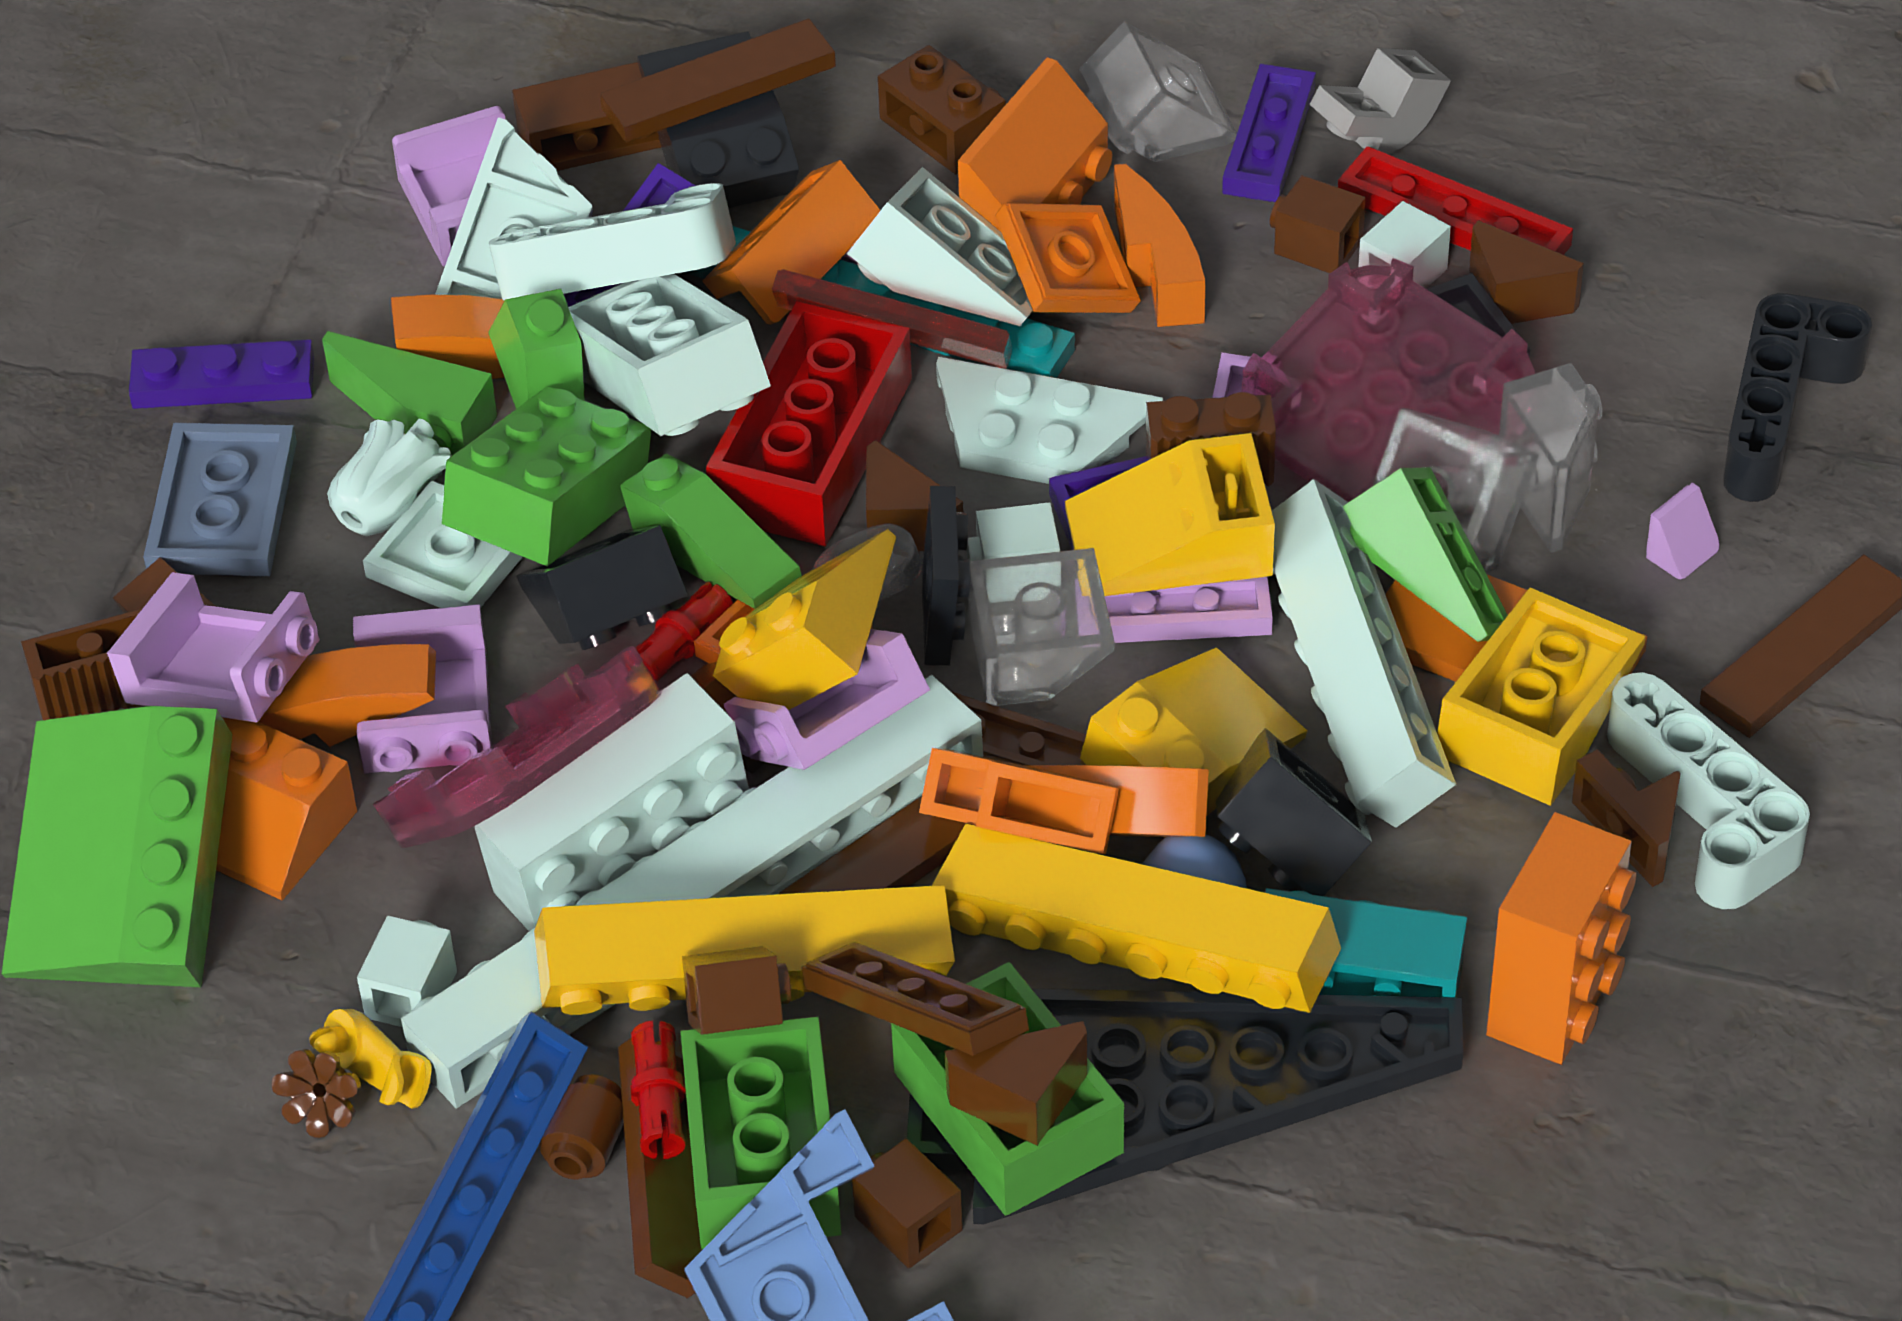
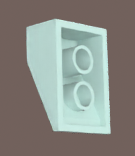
M923 167L885 204L847 253L858 262L860 271L868 279L877 284H884L896 293L1018 326L1033 311L1002 232Z

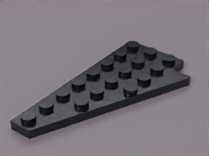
M1031 988L1061 1026L1080 1021L1084 1022L1087 1030V1058L1124 1102V1153L1007 1216L1002 1213L974 1176L973 1224L984 1225L1147 1171H1157L1169 1164L1461 1070L1464 1055L1462 998L1318 995L1311 1012L1307 1013L1287 1007L1271 1009L1257 1003L1254 999L1225 992L1210 994L1206 992ZM910 1094L907 1139L938 1169L969 1170Z

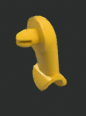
M355 1009L334 1010L328 1015L324 1027L315 1030L309 1037L310 1045L317 1052L331 1051L340 1057V1066L343 1069L357 1074L358 1077L382 1091L379 1099L380 1103L394 1105L400 1102L411 1109L418 1108L423 1103L431 1079L430 1060L418 1053L401 1051L362 1012Z

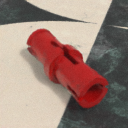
M707 582L676 611L670 610L665 612L657 620L652 634L625 655L623 663L631 679L641 686L645 683L646 687L650 688L682 658L688 659L695 655L694 641L733 604L731 597L721 586L715 584L712 587L711 582Z
M646 1021L637 1025L631 1032L636 1075L631 1081L632 1085H630L631 1101L635 1106L639 1105L641 1152L649 1158L656 1159V1139L662 1138L663 1159H669L679 1155L685 1149V1136L682 1131L680 1104L685 1099L686 1094L685 1078L677 1071L674 1027L665 1021H660V1041L655 1042L653 1021Z

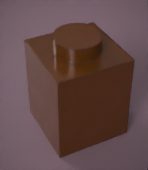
M1301 175L1288 195L1281 194L1272 208L1270 227L1275 228L1274 254L1338 276L1359 247L1360 239L1363 237L1365 197Z
M760 946L682 956L688 1023L698 1033L704 1035L783 1024L781 1005L790 1003L791 985L786 964L777 963V956L774 953Z
M905 1138L886 1153L879 1152L872 1155L870 1158L875 1167L852 1179L855 1217L910 1269L962 1231L961 1190Z

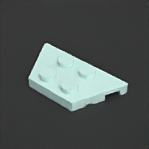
M499 117L497 119L435 295H471L502 299L489 248L490 240L518 230L591 217L593 211L592 204L573 185H568L557 174L556 169L540 153L537 154L505 119Z
M938 357L936 362L937 382L939 388H942L949 428L954 433L955 450L960 467L1049 484V478L1100 467L1103 463L1117 458L1129 448V436L1146 423V402L1163 401V397Z

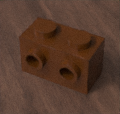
M931 45L925 46L878 75L880 119L955 175L958 174V160L1006 105V100L1002 98L997 90L984 85L966 72L957 61L947 58Z

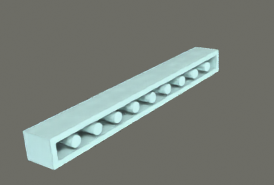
M930 675L925 679L930 688V691L807 769L787 767V769L759 787L745 791L733 804L705 822H698L692 825L682 837L654 855L638 860L629 871L600 890H594L584 895L575 906L779 894L786 887L921 797L932 748L949 749L983 757L981 719L933 675ZM535 928L530 930L521 941L492 960L483 961L476 965L467 976L441 993L419 1002L410 1013L401 1018L407 1050L418 1053L430 1060V1081L456 1109L484 1091L520 1020L532 1011L569 1035L615 1005L604 1004L600 1010L582 1015L565 1014L561 1011V1007L542 1008L534 935Z

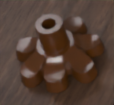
M302 1049L291 1053L288 1057V1063L293 1072L276 1074L272 1079V1090L275 1094L291 1097V1100L282 1107L281 1111L284 1118L291 1124H297L306 1116V1131L315 1138L328 1135L333 1122L338 1127H346L356 1112L348 1098L356 1095L361 1088L360 1079L357 1074L347 1073L340 1066V1057L331 1051L319 1053L316 1057L309 1049Z

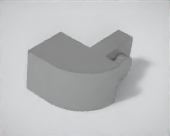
M1377 48L1358 87L1319 85L1310 106L1328 120L1326 123L1327 128L1339 137L1354 140L1364 149L1366 146H1369L1386 154H1392L1409 144L1426 127L1437 110L1451 80L1415 50Z

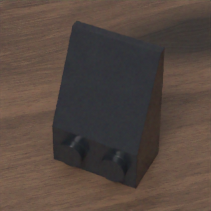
M747 31L637 56V63L641 77L655 74L750 40L751 37ZM773 90L657 131L667 168L696 186L709 183L723 184L728 208L787 195L795 188L799 166L784 115Z

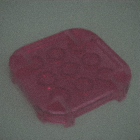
M1392 258L1391 266L1366 265L1350 270V266L1346 262L1331 272L1328 277V289L1262 358L1255 353L1252 354L1243 369L1241 392L1253 395H1271L1276 427L1275 460L1310 482L1315 479L1345 501L1350 502L1400 468L1431 467L1451 504L1522 427L1532 410L1535 370L1527 354L1528 343L1513 329L1502 338L1414 282V266Z
M634 646L627 647L587 676L578 664L571 666L534 693L527 695L525 692L505 705L518 728L491 746V748L474 754L437 781L429 769L405 775L388 788L390 793L374 802L373 806L401 848L424 844L466 831L532 791L629 722L660 697L662 689Z

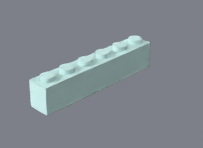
M1313 479L1272 510L1275 523L1273 573L1276 575L1282 592L1279 594L1278 600L1285 614L1292 620L1298 637L1294 642L1295 649L1302 661L1308 666L1314 686L1311 688V694L1318 707L1325 713L1331 733L1328 735V742L1335 755L1342 761L1348 778V782L1345 783V790L1349 799L1365 815L1372 813L1397 828L1454 787L1456 782L1374 563L1370 561L1368 555L1357 547L1351 536V522L1343 508L1348 502Z

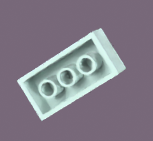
M675 274L625 282L568 307L581 340L583 381L660 436L664 434L674 436L686 433L699 424L698 419L719 409L730 411L741 408L753 400V394L771 386L749 320Z
M686 673L472 820L493 892L524 927L530 931L536 927L542 908L575 906L584 895L594 890H600L629 871L638 860L654 855L682 837L692 825L698 822H705L733 804L742 793L749 790L735 722Z

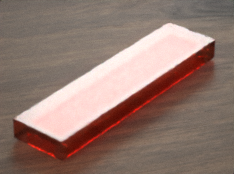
M784 269L777 271L773 283L772 292L777 307L792 310L795 302L798 301L910 328V343L1003 369L1008 367L1013 349L1010 334L1007 330Z

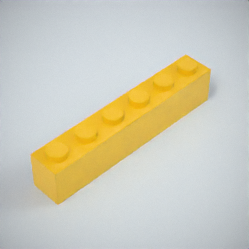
M965 824L932 886H945L950 926L964 934L975 936L982 933L1011 940L1016 945L1029 950L1044 948L1069 954L1086 964L1102 962L1130 969L1139 976L1148 979H1158L1160 977L1192 984L1197 989L1210 994L1225 992L1254 999L1257 1003L1271 1009L1287 1007L1310 1013L1341 950L1329 907L980 828L970 824Z
M944 885L544 907L541 910L534 930L542 1008L561 1007V1011L569 1015L592 1013L600 1010L604 1004L629 1003V1007L633 1010L648 1011L663 1008L670 1004V1000H686L682 956L763 946L777 956V963L786 964L791 985V1001L801 998L805 992H812L805 989L802 966L806 965L809 961L853 942L943 976H947L955 962Z

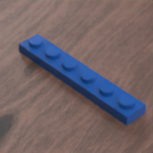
M532 1011L520 1020L363 1321H449L588 1049L587 1046Z

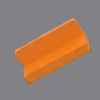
M838 160L811 171L729 253L728 257L720 262L702 281L716 299L741 291L767 324L777 323L793 308L795 302L799 301L856 243L881 210L843 162Z

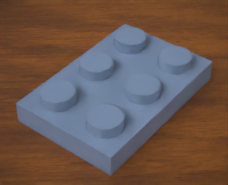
M173 423L143 556L146 569L158 558H162L176 572L181 574L270 576L297 444L294 425Z

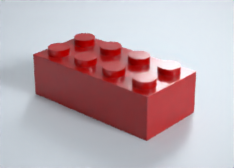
M796 301L763 361L771 386L753 394L754 398L750 403L736 410L706 465V474L763 531L826 547L866 470L867 446L875 440L880 443L912 380L910 328Z

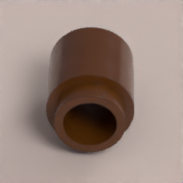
M594 1074L582 1075L576 1079L574 1084L568 1086L539 1145L542 1156L554 1172L562 1177L578 1180L596 1177L604 1171L624 1125L621 1088L612 1080Z

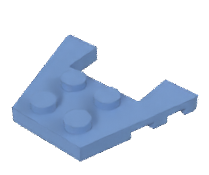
M846 1109L836 1113L751 1202L684 1268L709 1321H869L809 1204L811 1200L875 1167ZM943 1301L907 1321L954 1320Z

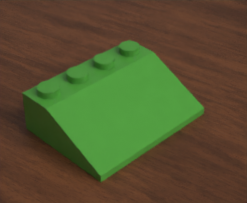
M146 706L36 721L2 966V975L5 978L202 987L233 736L217 709Z

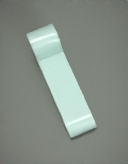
M709 183L680 190L671 195L666 204L506 233L490 240L489 248L502 300L505 301V299L562 289L564 294L706 268L724 261L735 246L736 240L723 184Z
M1631 673L1621 677L1612 691L1607 731L1609 744L1652 783L1675 771L1681 773L1677 805L1706 829L1700 844L1695 878L1696 892L1700 898L1712 907L1736 909L1747 904L1793 873L1802 861L1810 817L1808 805L1802 797L1660 678L1647 673Z

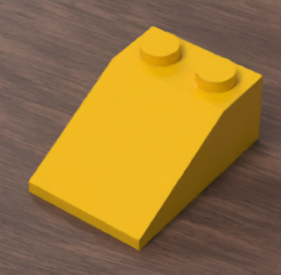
M888 529L797 578L751 613L732 622L720 638L719 646L721 651L713 677L739 698L782 705L790 710L857 675L896 536Z
M1530 587L1442 699L1437 734L1447 761L1551 806L1575 774L1576 760L1587 754L1610 710L1612 691L1620 678L1630 673L1644 646L1646 636Z
M1216 647L1137 681L1091 716L1080 759L1088 766L1208 769L1207 816L1216 809V799L1257 736L1265 728L1290 749L1306 738L1308 730Z

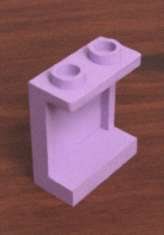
M500 106L490 107L399 134L392 139L398 180L442 266L446 265L497 119L498 117L505 119Z
M172 572L107 654L125 703L143 706L217 709L224 718L258 722L275 698L281 694L285 685L303 661L312 653L320 639L317 625L312 618L305 594L302 592L290 591L273 614L207 606L202 601L194 575Z
M480 604L353 617L355 647L389 644H429L436 651L435 700L395 718L361 721L357 724V738L364 774L386 771L398 772L406 769L447 765L460 766L468 763L493 761L487 649Z
M870 629L859 672L846 681L790 710L782 705L734 697L724 703V707L728 715L735 722L740 750L743 755L750 757V759L805 770L930 691V688L903 633Z

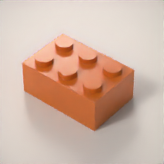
M1554 812L1499 907L1486 1036L1560 1065L1563 1064L1575 1041L1581 1044L1586 1043L1598 1015L1599 1007L1595 1004L1601 993L1609 996L1613 994L1625 965V958L1617 955V952L1625 940L1631 921V916L1622 912L1630 899L1636 881V872L1628 869L1631 840Z

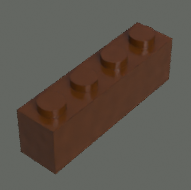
M637 62L512 90L518 135L537 154L540 153L556 171L661 148L657 132L626 143L601 109V92L642 78Z

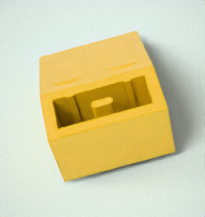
M1251 433L1189 440L1065 501V510L1085 599L1273 576L1275 523Z

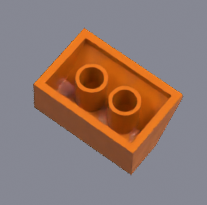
M1047 57L958 160L959 197L999 231L1001 229L995 214L1004 203L1081 204L1085 193L1095 181L1101 182L1110 169L1112 151L1108 149V123L1057 60Z
M222 717L233 736L216 871L283 901L357 813L348 761L260 722Z

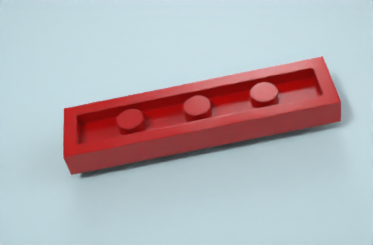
M1369 146L1365 147L1338 179V188L1364 196L1365 208L1383 216L1388 215L1396 206L1404 201L1436 217L1438 220L1451 226L1450 243L1471 251L1472 228L1478 220L1562 255H1565L1572 246L1573 228Z

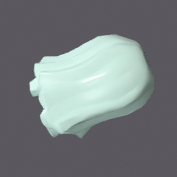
M377 419L370 423L369 431L364 434L362 446L350 461L338 471L327 492L329 506L339 521L348 529L363 536L375 535L389 530L400 516L409 510L414 500L430 481L437 479L442 474V471L446 469V460L452 456L451 451L446 447H439L437 442L432 439L434 435L433 429L425 420L418 419L406 434L404 433L405 425L396 420L384 421Z

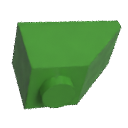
M562 289L505 299L488 334L516 409L546 387L567 390L573 393L576 398L584 400L581 340Z

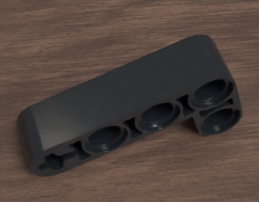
M1788 293L1768 295L1759 302L1755 312L1729 433L1723 475L1724 486L1728 493L1737 499L1747 502L1763 501L1775 494L1779 487L1800 378L1833 384H1846L1861 377L1865 369L1872 328L1871 318L1865 310L1849 303Z

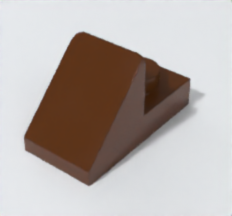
M1597 749L1576 760L1572 803L1596 828L1632 841L1629 863L1654 887L1664 880L1681 773L1675 771L1638 791L1630 775L1621 768H1615Z

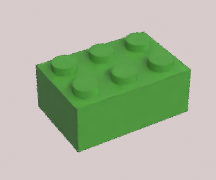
M546 387L446 460L442 525L542 565L549 566L625 506L620 485L643 470L648 464L651 429L641 422L628 418L625 413L619 410L604 409L576 398L573 393L567 390Z
M1010 962L966 983L1025 1007L1029 1031L1022 1034L1061 1026ZM891 1023L894 1073L1005 1216L1124 1153V1102L1088 1058L1086 1078L1037 1146L950 1106L946 1090L945 1051L955 1048Z
M819 1017L783 1020V1024L704 1035H701L695 1029L681 1031L701 1250L751 1202L830 1120ZM837 1187L809 1202L826 1237L841 1235Z

